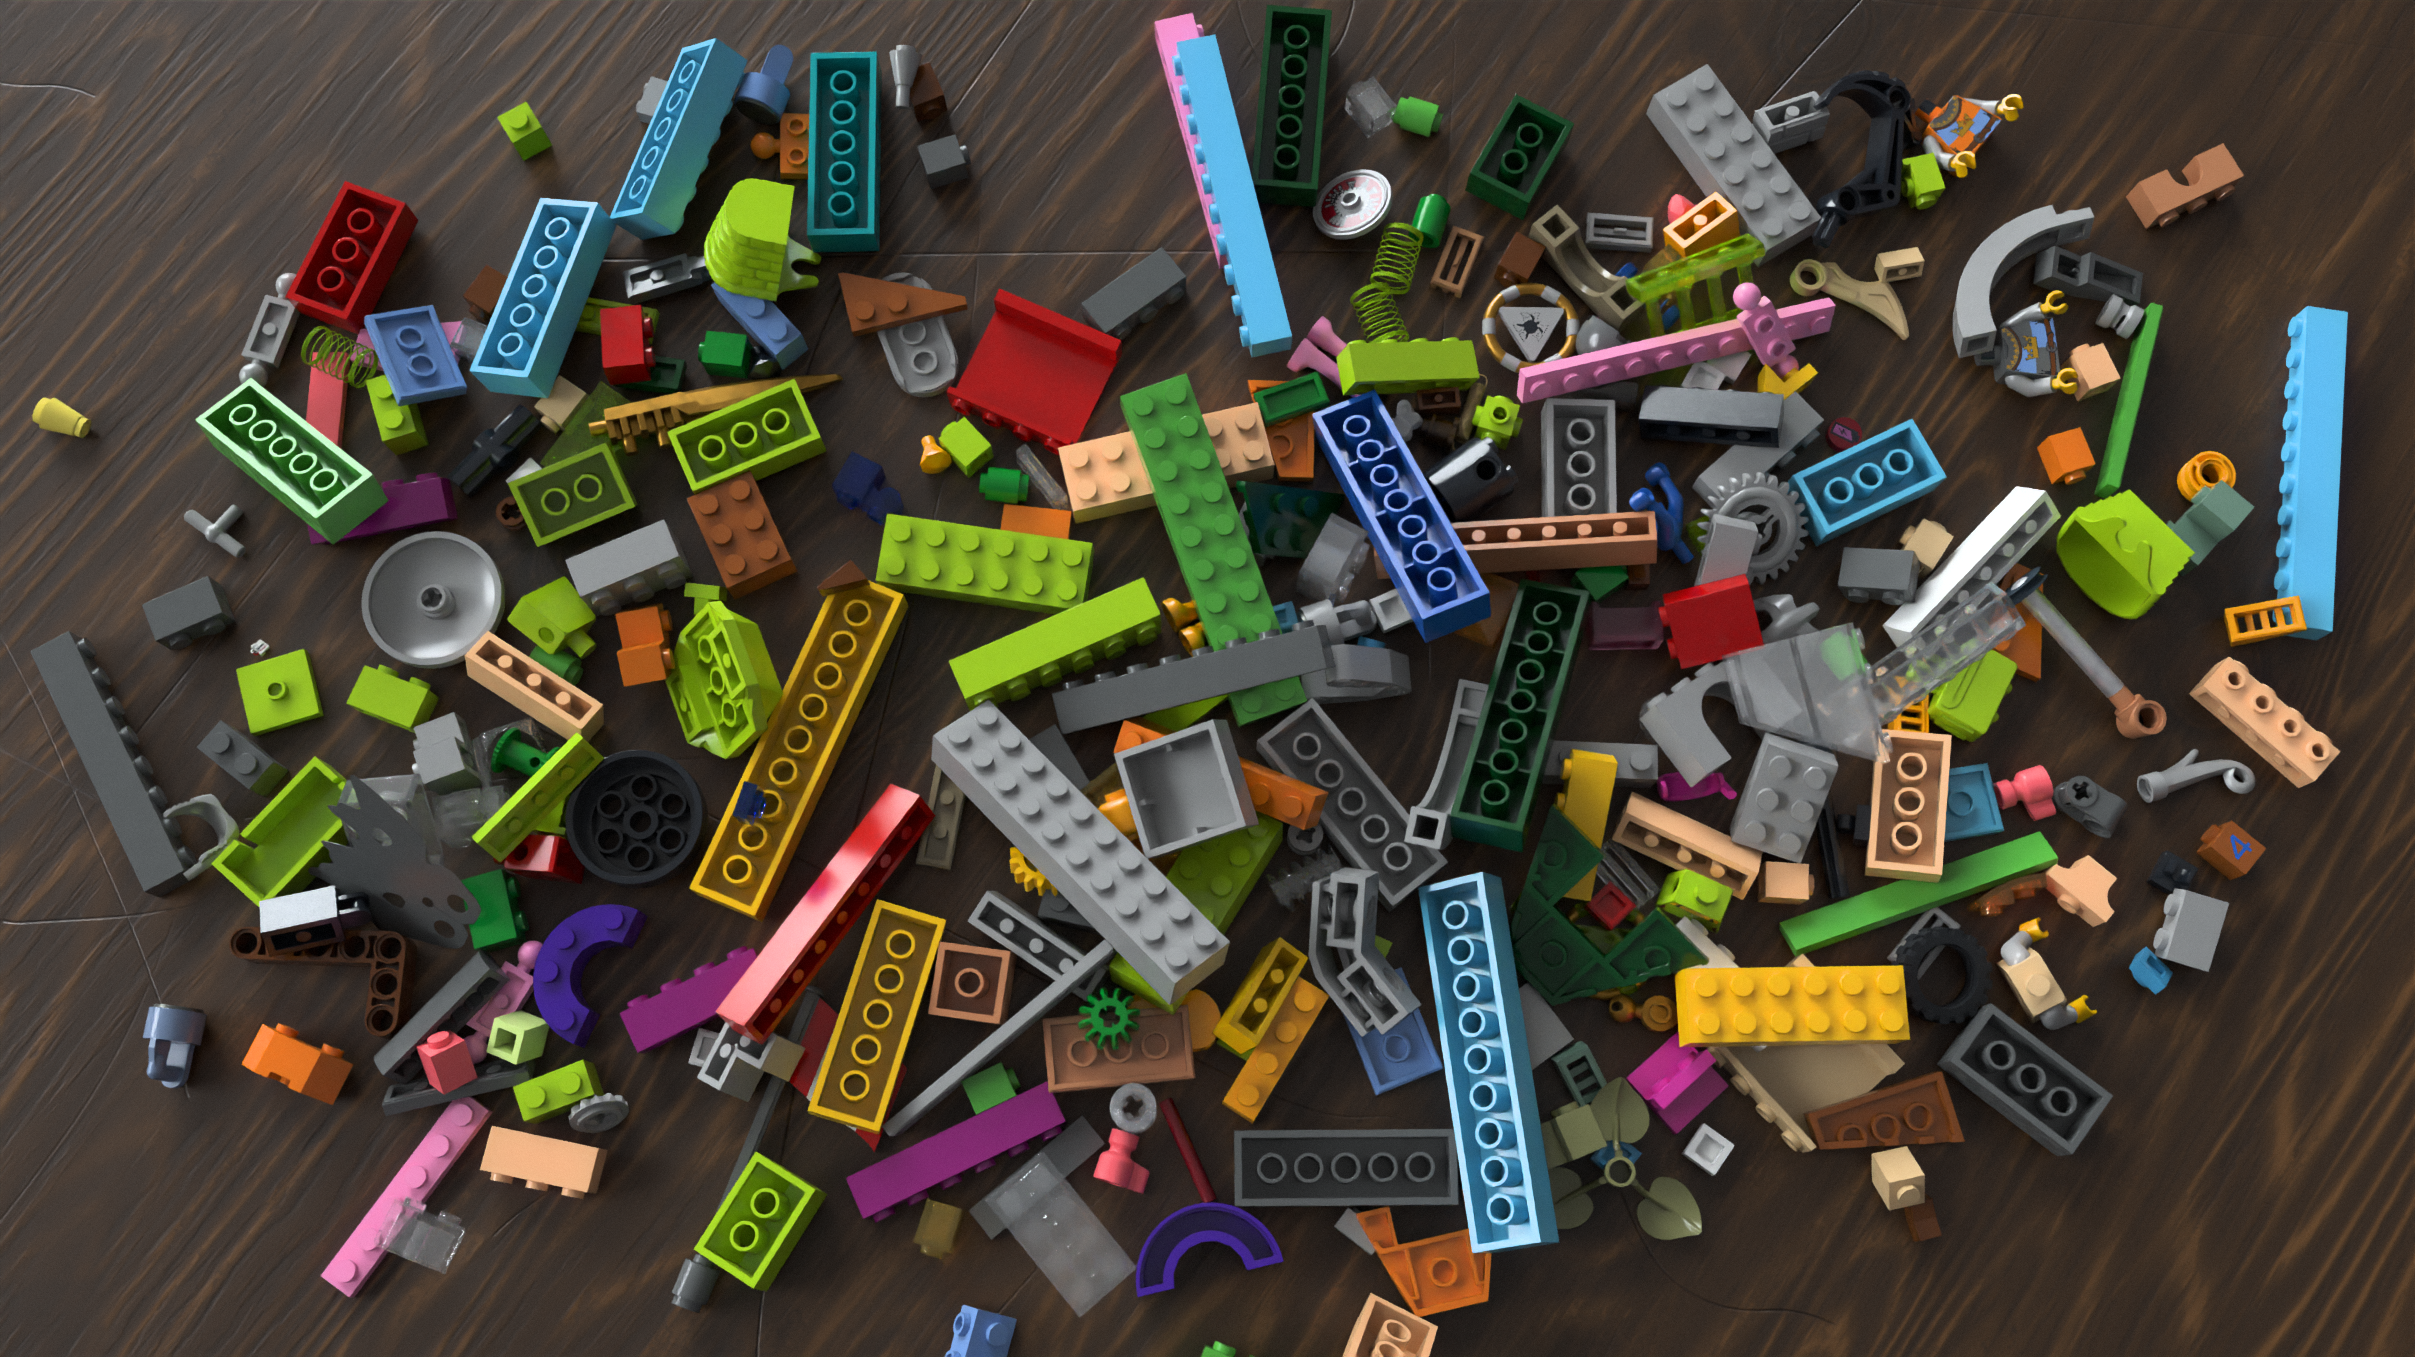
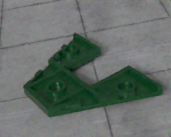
M1555 803L1549 809L1509 930L1516 970L1554 1006L1569 1002L1570 999L1592 996L1600 991L1644 982L1648 978L1670 975L1671 972L1700 964L1702 966L1707 965L1709 958L1658 907L1609 952L1604 954L1555 905L1605 857V854Z

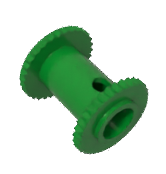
M514 727L506 731L497 743L491 758V768L495 773H502L507 767H510L532 777L560 747H554L547 754L521 742V730Z

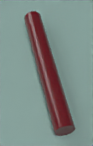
M1172 1097L1160 1102L1159 1106L1202 1202L1209 1203L1217 1199Z

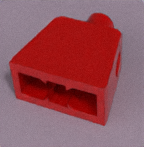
M528 834L501 863L493 857L495 864L504 865L506 870L523 877L582 884L585 866L576 857L569 841L560 836Z

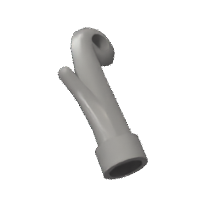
M2193 749L2170 768L2161 772L2155 771L2139 776L2137 788L2142 799L2150 803L2166 798L2171 792L2222 774L2226 786L2239 794H2246L2252 791L2256 780L2251 769L2237 761L2219 759L2193 764L2199 754L2197 749ZM2234 775L2238 776L2242 782H2238Z

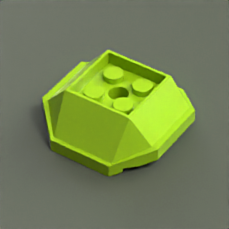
M722 601L708 602L680 632L674 650L675 668L671 669V675L665 679L687 743L698 748L703 747L712 754L729 759L741 755L768 729L767 719L781 699L783 691L758 624L728 610Z

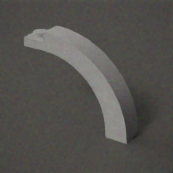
M2053 205L2035 209L2004 224L1980 244L1963 270L1955 301L1952 331L1959 358L1993 351L1997 329L1991 316L1989 297L2001 277L2015 264L2034 253L2053 246L2089 239L2094 221V215L2090 207L2069 210L2062 214H2056Z
M1459 679L1451 719L1436 772L1421 803L1416 807H1411L1404 842L1443 850L1453 839L1451 835L1450 814L1487 694L1488 684Z

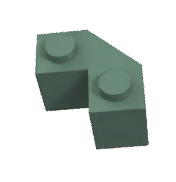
M2223 480L2219 481L2212 488L2206 485L2202 487L2190 500L2194 504L2175 523L2170 520L2166 523L2195 552L2189 559L2190 561L2184 566V569L2179 573L2181 576L2186 575L2197 567L2216 544L2232 533L2254 509L2252 504Z

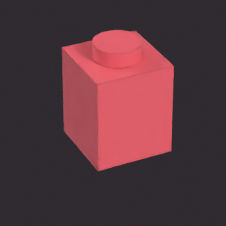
M451 1030L434 1033L428 1037L426 1042L416 1046L429 1084L443 1095L478 1078L465 1040Z

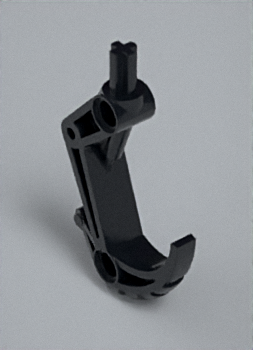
M1864 70L1848 74L1827 88L1813 106L1818 111L1828 106L1836 96L1847 97L1859 104L1871 118L1864 171L1857 174L1843 187L1820 197L1817 201L1816 209L1821 219L1812 236L1814 239L1812 243L1816 247L1821 245L1825 249L1828 248L1839 226L1845 225L1849 220L1875 215L1899 203L1902 153L1904 149H1910L1919 145L1922 142V133L1916 126L1914 115L1915 99H1911V95L1902 80L1897 77L1890 79L1889 75L1885 72Z

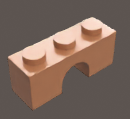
M2224 143L2196 155L2182 170L2189 186L2177 183L2167 169L2137 183L2126 198L2146 229L2157 224L2164 227L2178 219L2179 214L2185 211L2192 214L2208 204L2207 201L2213 198L2220 201L2236 191L2234 186L2244 175Z

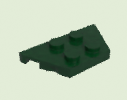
M1239 480L1236 482L1237 491L1244 493L1247 510L1243 511L1245 524L1250 531L1249 540L1252 552L1258 554L1314 559L1345 497V494Z

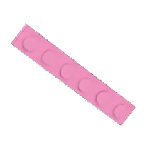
M472 1096L452 1100L321 1274V1277L348 1297H355L493 1111Z

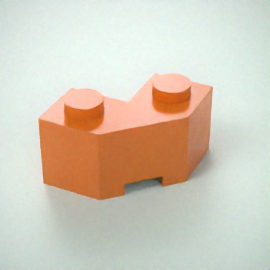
M657 603L617 612L615 616L622 643V649L617 652L624 687L667 679L671 675V669L675 668L668 632L673 630L669 610H664L663 604Z
M278 1023L276 1028L262 1024L242 1065L263 1077L277 1080L294 1091L333 1105L354 1065L342 1058L344 1051L325 1043L321 1049L309 1045L297 1038L298 1030Z

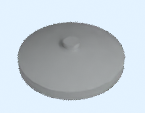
M433 531L415 534L391 546L373 565L362 592L363 619L373 640L391 657L404 664L418 668H443L464 661L465 654L487 631L492 634L496 632L505 608L504 581L493 559L475 542L450 532Z

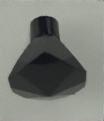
M755 346L751 349L753 362L750 376L752 380L776 378L780 375L782 369L779 362L767 356L762 346Z

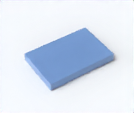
M433 305L365 316L364 324L398 406L466 394L467 385Z
M1402 967L1396 969L1395 972L1410 989ZM1419 1008L1382 1035L1375 1028L1363 1037L1343 1014L1376 1096L1443 1069Z

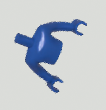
M1658 462L1648 468L1645 478L1653 487L1657 484L1660 485L1668 499L1667 511L1662 502L1657 503L1655 501L1653 493L1648 488H1641L1633 493L1629 504L1636 512H1641L1645 508L1647 511H1655L1657 547L1664 551L1672 549L1680 562L1685 564L1693 559L1694 556L1681 539L1684 510L1683 497L1672 482L1667 466Z

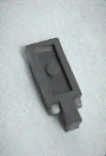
M684 253L624 271L622 274L631 305L691 288L703 283V281L712 279L704 263V256L688 257Z

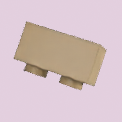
M1918 247L1877 254L1874 270L1881 283L1920 277L1925 260Z

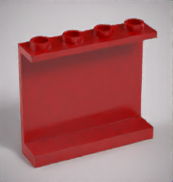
M999 288L994 298L996 311L957 387L949 386L947 390L949 403L955 411L968 416L970 413L982 418L984 423L993 428L1000 429L1001 426L1013 431V435L1026 442L1031 440L1043 444L1047 451L1059 455V447L1079 442L1122 355V341Z

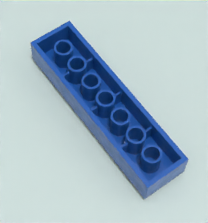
M1374 389L1313 413L1316 440L1424 642L1427 643L1491 617L1490 592L1376 390Z

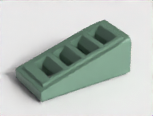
M1578 1041L1550 1057L1573 1101L1577 1102L1579 1108L1593 1101L1597 1093L1607 1084L1588 1045L1583 1041ZM1582 1057L1583 1060L1567 1068L1566 1065ZM1589 1069V1075L1574 1082V1076ZM1594 1083L1597 1084V1088L1581 1096L1579 1091Z

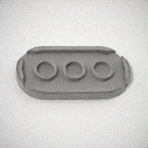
M905 272L894 273L882 279L884 281L932 290L925 280ZM943 316L877 331L894 379L905 392L917 397H933L943 393L953 384L958 374L959 361Z

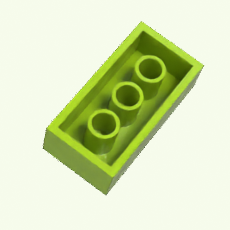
M795 378L667 432L694 495L747 471H751L755 480L758 481L827 451Z

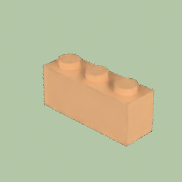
M492 1126L480 1170L492 1172L490 1180L512 1184L514 1177L526 1179L525 1187L548 1191L549 1185L563 1187L561 1195L583 1199L585 1192L597 1193L608 1150Z

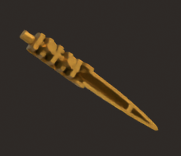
M838 374L787 376L678 392L604 409L605 420L588 423L591 437L609 433L612 446L619 444L618 441H622L625 456H635L639 454L635 437L642 436L643 439L649 438V434L656 433L659 448H669L673 445L667 432L670 429L683 426L684 422L690 423L794 378L801 394L843 380V378Z

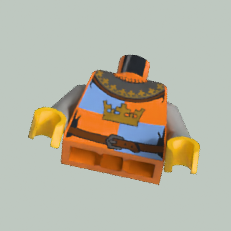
M2017 94L2008 95L2002 101H1984L1953 96L1942 109L1926 98L1914 113V115L1928 124L1922 134V142L1920 144L1925 154L1934 153L1939 169L1947 170L1955 178L1956 176L1964 178L1968 174L1967 167L1976 168L1975 154L2002 120L2000 117L2004 114L2008 121H2015L2019 117L2017 109H2023L2024 105L2021 96Z

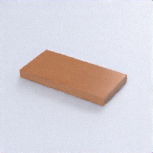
M1180 1005L1174 1015L1161 1008L1139 1009L1140 1016L1128 1019L1140 1025L1139 1030L1130 1031L1125 1029L1130 1034L1132 1042L1127 1044L1119 1036L1117 1038L1119 1049L1115 1051L1111 1047V1040L1106 1039L1103 1050L1097 1049L1099 1036H1096L1090 1042L1085 1040L1086 1034L1092 1028L1079 1029L1078 1023L1089 1019V1017L1077 1015L1042 1019L1049 1094L1195 1079L1188 1005ZM1107 1012V1015L1102 1013L1099 1016L1104 1019L1103 1026L1111 1028L1112 1022L1115 1025L1119 1023V1020L1115 1019V1012Z

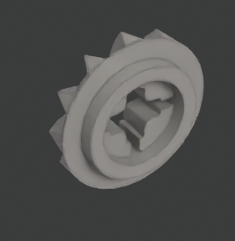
M607 1093L603 1096H597L595 1094L593 1098L583 1099L581 1104L571 1108V1114L568 1116L571 1128L576 1131L585 1133L603 1132L615 1127L625 1119L629 1113V1107L622 1095L613 1096L611 1093Z

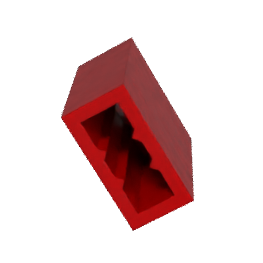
M1746 574L1662 594L1665 606L1658 607L1663 628L1668 626L1671 628L1673 638L1666 640L1671 660L1678 658L1681 669L1765 649Z

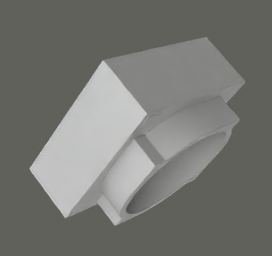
M1213 719L1114 754L1144 855L1147 859L1163 857L1259 825L1227 720Z

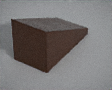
M849 560L816 588L823 597L868 586L870 583L858 567Z

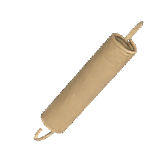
M1483 374L1479 375L1485 377V386L1481 383H1474L1470 387L1454 437L1460 443L1465 444L1469 441L1474 426L1471 424L1477 405L1480 406L1488 383L1487 377ZM1453 441V443H1452V448H1453V450L1455 451V448H1454V443H1455V442Z

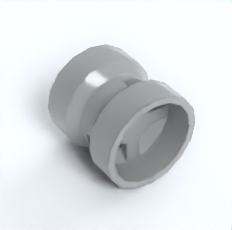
M2112 294L2100 311L2095 324L2103 328L2110 327L2116 330L2118 336L2128 339L2140 322L2144 309L2136 305L2129 306L2124 303L2122 298Z

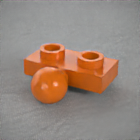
M783 113L780 120V139H775L769 133L760 132L754 135L751 140V150L758 158L768 159L775 153H780L781 179L808 180L809 114Z

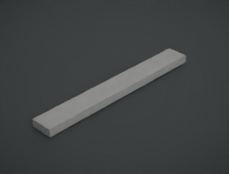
M1106 939L1103 940L886 1122L882 1127L889 1136H897L908 1130L962 1084L961 1081L976 1073L1117 954L1113 946Z

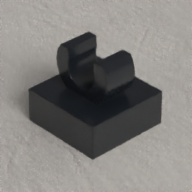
M1857 804L1856 816L1838 814L1836 829H1838V833L1854 834L1853 846L1867 848L1872 806Z
M2166 850L2161 853L2146 882L2170 895L2173 894L2174 888L2188 890L2199 868Z

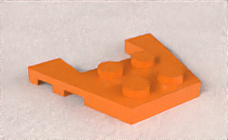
M1461 1189V1193H1462V1197H1463V1201H1464V1205H1465L1464 1193H1463V1189ZM1389 1206L1356 1213L1359 1224L1412 1314L1422 1317L1488 1301L1492 1253H1472L1469 1228L1398 1244Z

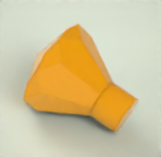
M928 435L922 438L921 442L924 448L920 462L922 472L935 474L946 470L952 463L950 454L936 444L933 436Z

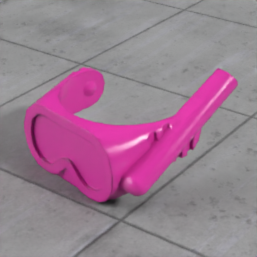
M1679 772L1659 776L1656 784L1659 796L1666 802L1700 799L1719 791L1727 799H1734L1737 796L1734 789L1724 780L1721 772L1712 773L1693 787L1688 785Z

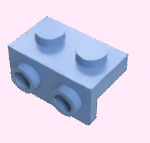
M963 1305L961 1312L955 1318L953 1341L945 1357H1007L1017 1319Z

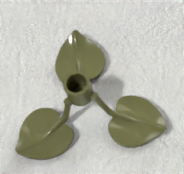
M1618 1077L1612 1080L1597 1093L1590 1108L1605 1141L1613 1140L1615 1157L1608 1160L1604 1165L1602 1177L1582 1186L1578 1174L1573 1170L1562 1167L1548 1170L1557 1229H1571L1586 1222L1594 1208L1593 1202L1586 1192L1608 1183L1617 1188L1630 1184L1645 1197L1637 1207V1218L1642 1229L1650 1236L1661 1240H1673L1699 1235L1702 1232L1700 1211L1694 1197L1685 1185L1671 1177H1659L1652 1182L1648 1192L1635 1179V1166L1628 1158L1623 1157L1620 1141L1630 1144L1640 1140L1649 1127V1112L1643 1099L1633 1090L1625 1078Z

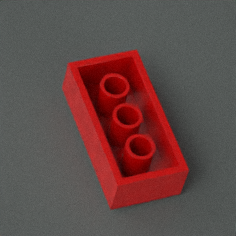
M345 181L285 297L301 314L359 335L360 329L365 328V316L372 314L419 220L405 202Z

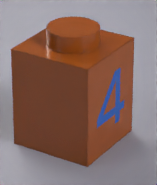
M2231 820L2220 826L2212 825L2202 835L2200 840L2204 843L2196 853L2229 880H2233L2246 875L2266 848Z

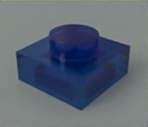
M744 781L733 816L739 822L753 826L755 818H760L765 809L766 797H763L764 791L758 785Z

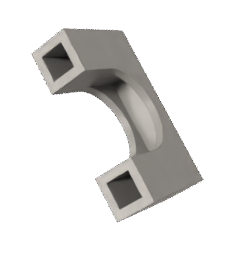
M1757 651L1719 660L1720 664L1716 666L1709 662L1695 673L1697 677L1695 680L1691 681L1686 677L1671 688L1673 694L1667 697L1663 692L1646 704L1650 710L1640 718V721L1690 787H1693L1714 773L1731 759V756L1704 720L1702 713L1703 696H1717L1732 703L1741 712L1761 740H1763L1765 732L1772 734L1802 711Z

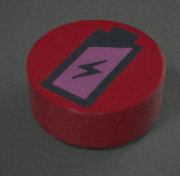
M1838 418L1826 430V442L1834 451L1843 452L1860 443L1862 439L1861 427L1851 418Z

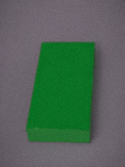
M1318 371L1254 393L1255 402H1258L1265 427L1329 406L1330 402Z

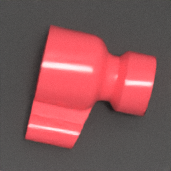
M2038 765L2019 771L2011 782L2006 779L1993 783L1997 803L2002 810L2016 806L2018 801H2022L2028 814L2034 821L2056 815V809L2052 801V782L2043 766Z
M1112 1128L1108 1140L1110 1149L1100 1154L1093 1178L1144 1194L1150 1172L1134 1162L1130 1157L1131 1152L1136 1150L1140 1137Z

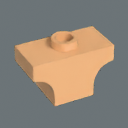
M2089 855L2075 861L2069 869L2056 864L2044 870L2036 880L2058 898L2057 902L2063 909L2073 914L2076 913L2092 927L2107 922L2115 912L2110 907L2107 896L2110 887L2117 878Z

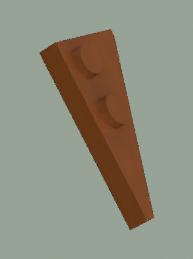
M844 272L838 273L854 337L968 309L965 296Z

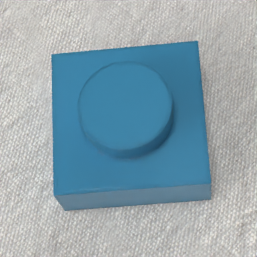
M2147 947L2135 955L2129 966L2134 979L2141 986L2148 987L2155 995L2167 986L2173 974Z

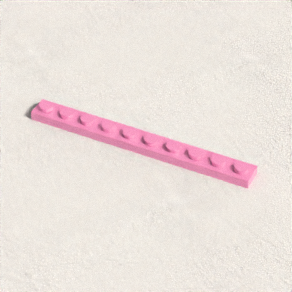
M1828 297L1776 309L1791 340L1829 332L1836 305ZM1733 319L1521 368L1519 371L1517 396L1522 403H1527L1753 350L1754 348L1739 320Z

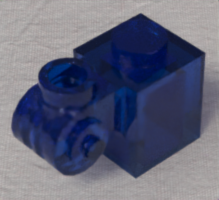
M852 451L832 484V488L838 497L837 501L852 510L858 507L868 511L866 515L881 525L886 523L887 514L901 515L904 509L901 496L894 488H884L878 492L886 479L882 466Z

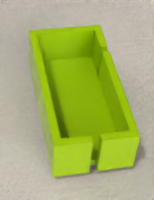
M314 756L240 833L245 839L258 844V846L253 849L251 846L234 840L211 864L258 907L259 901L302 892L316 877L308 873L309 868L319 867L321 863H330L332 861L329 857V850L321 841L324 840L346 846L351 841V838L357 834L352 827L342 821L328 808V805L337 806L341 802L360 809L352 784L331 765Z

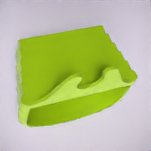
M750 178L740 181L732 187L724 201V205L721 206L716 219L713 221L704 242V263L715 284L726 289L728 292L769 301H776L777 296L784 291L812 288L818 285L819 280L817 277L800 275L791 267L796 261H805L814 265L821 262L819 254L795 242L788 236L794 186Z
M2130 489L2123 494L2119 492L2114 497L2109 496L2105 500L2100 499L2095 504L2091 502L2086 507H2078L2063 524L2056 537V552L2069 577L2073 579L2082 592L2112 615L2129 620L2138 619L2146 614L2154 606V603L2164 595L2166 589L2170 587L2184 569V566L2190 561L2189 559L2195 554Z

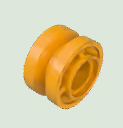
M2205 451L2197 454L2180 469L2177 476V485L2181 494L2190 501L2202 487L2206 485L2212 488L2221 480L2233 488L2236 481V471L2232 462L2223 454ZM2202 473L2209 477L2211 483L2203 478Z

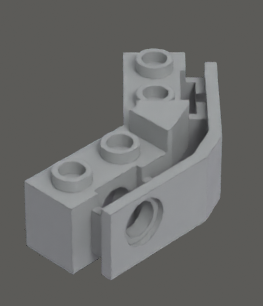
M1345 867L1331 873V876H1326L1313 882L1308 956L1315 978L1358 1033L1363 1037L1377 1028L1383 1035L1398 1025L1422 1004L1375 946L1379 871ZM1330 946L1337 947L1344 968L1342 973L1337 969Z

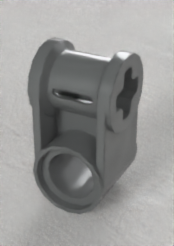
M2085 776L2071 778L2068 782L2057 785L2053 790L2052 801L2056 808L2082 824L2089 832L2103 838H2110L2128 809V804L2122 798L2108 792Z

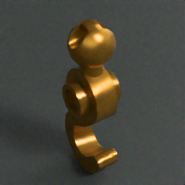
M1621 994L1613 997L1609 1004V1013L1615 1021L1627 1023L1633 1020V1018H1640L1643 1026L1655 1033L1664 1032L1678 1023L1677 1006L1671 999L1662 995L1653 996L1643 1004H1637L1630 996ZM1613 1003L1618 1006V1011L1612 1010L1611 1006Z

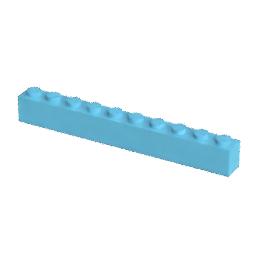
M1216 35L1176 42L1177 55L1172 56L1173 70L1175 76H1181L1183 85L1179 86L1180 98L1183 106H1189L1190 115H1186L1187 126L1190 135L1196 134L1198 144L1194 145L1197 165L1203 164L1205 174L1201 175L1202 186L1205 195L1211 194L1213 204L1209 205V214L1212 225L1218 224L1220 234L1216 235L1219 254H1226L1228 265H1224V274L1227 285H1233L1236 294L1231 296L1235 316L1241 315L1243 326L1239 327L1242 346H1249L1251 358L1290 350L1292 333Z
M2307 306L2291 319L2288 326V336L2291 337V349L2287 354L2286 366L2290 369L2289 380L2284 391L2285 398L2288 399V406L2283 418L2286 442L2281 451V459L2284 461V474L2279 484V490L2283 493V499L2278 513L2281 536L2276 546V556L2279 557V570L2275 575L2274 587L2278 590L2277 599L2293 596L2300 597L2307 627L2306 631L2284 636L2317 641L2333 632L2348 312ZM2289 607L2282 608L2285 624H2293ZM2273 610L2272 619H2273L2274 622H2276V618H2275V614H2274V610Z

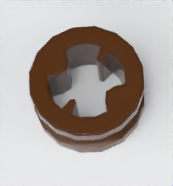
M507 497L500 501L496 508V516L501 524L512 531L525 528L527 524L515 498ZM511 508L515 511L517 510L520 513L519 518L514 519L507 514L508 510Z

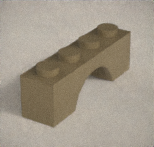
M1558 205L1554 206L1532 224L1528 238L1546 246L1542 258L1602 321L1618 332H1621L1641 316L1648 299L1626 276H1615L1596 262L1582 240L1580 228Z

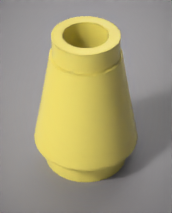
M42 398L33 411V421L44 430L84 438L91 427V420L85 418L57 398Z

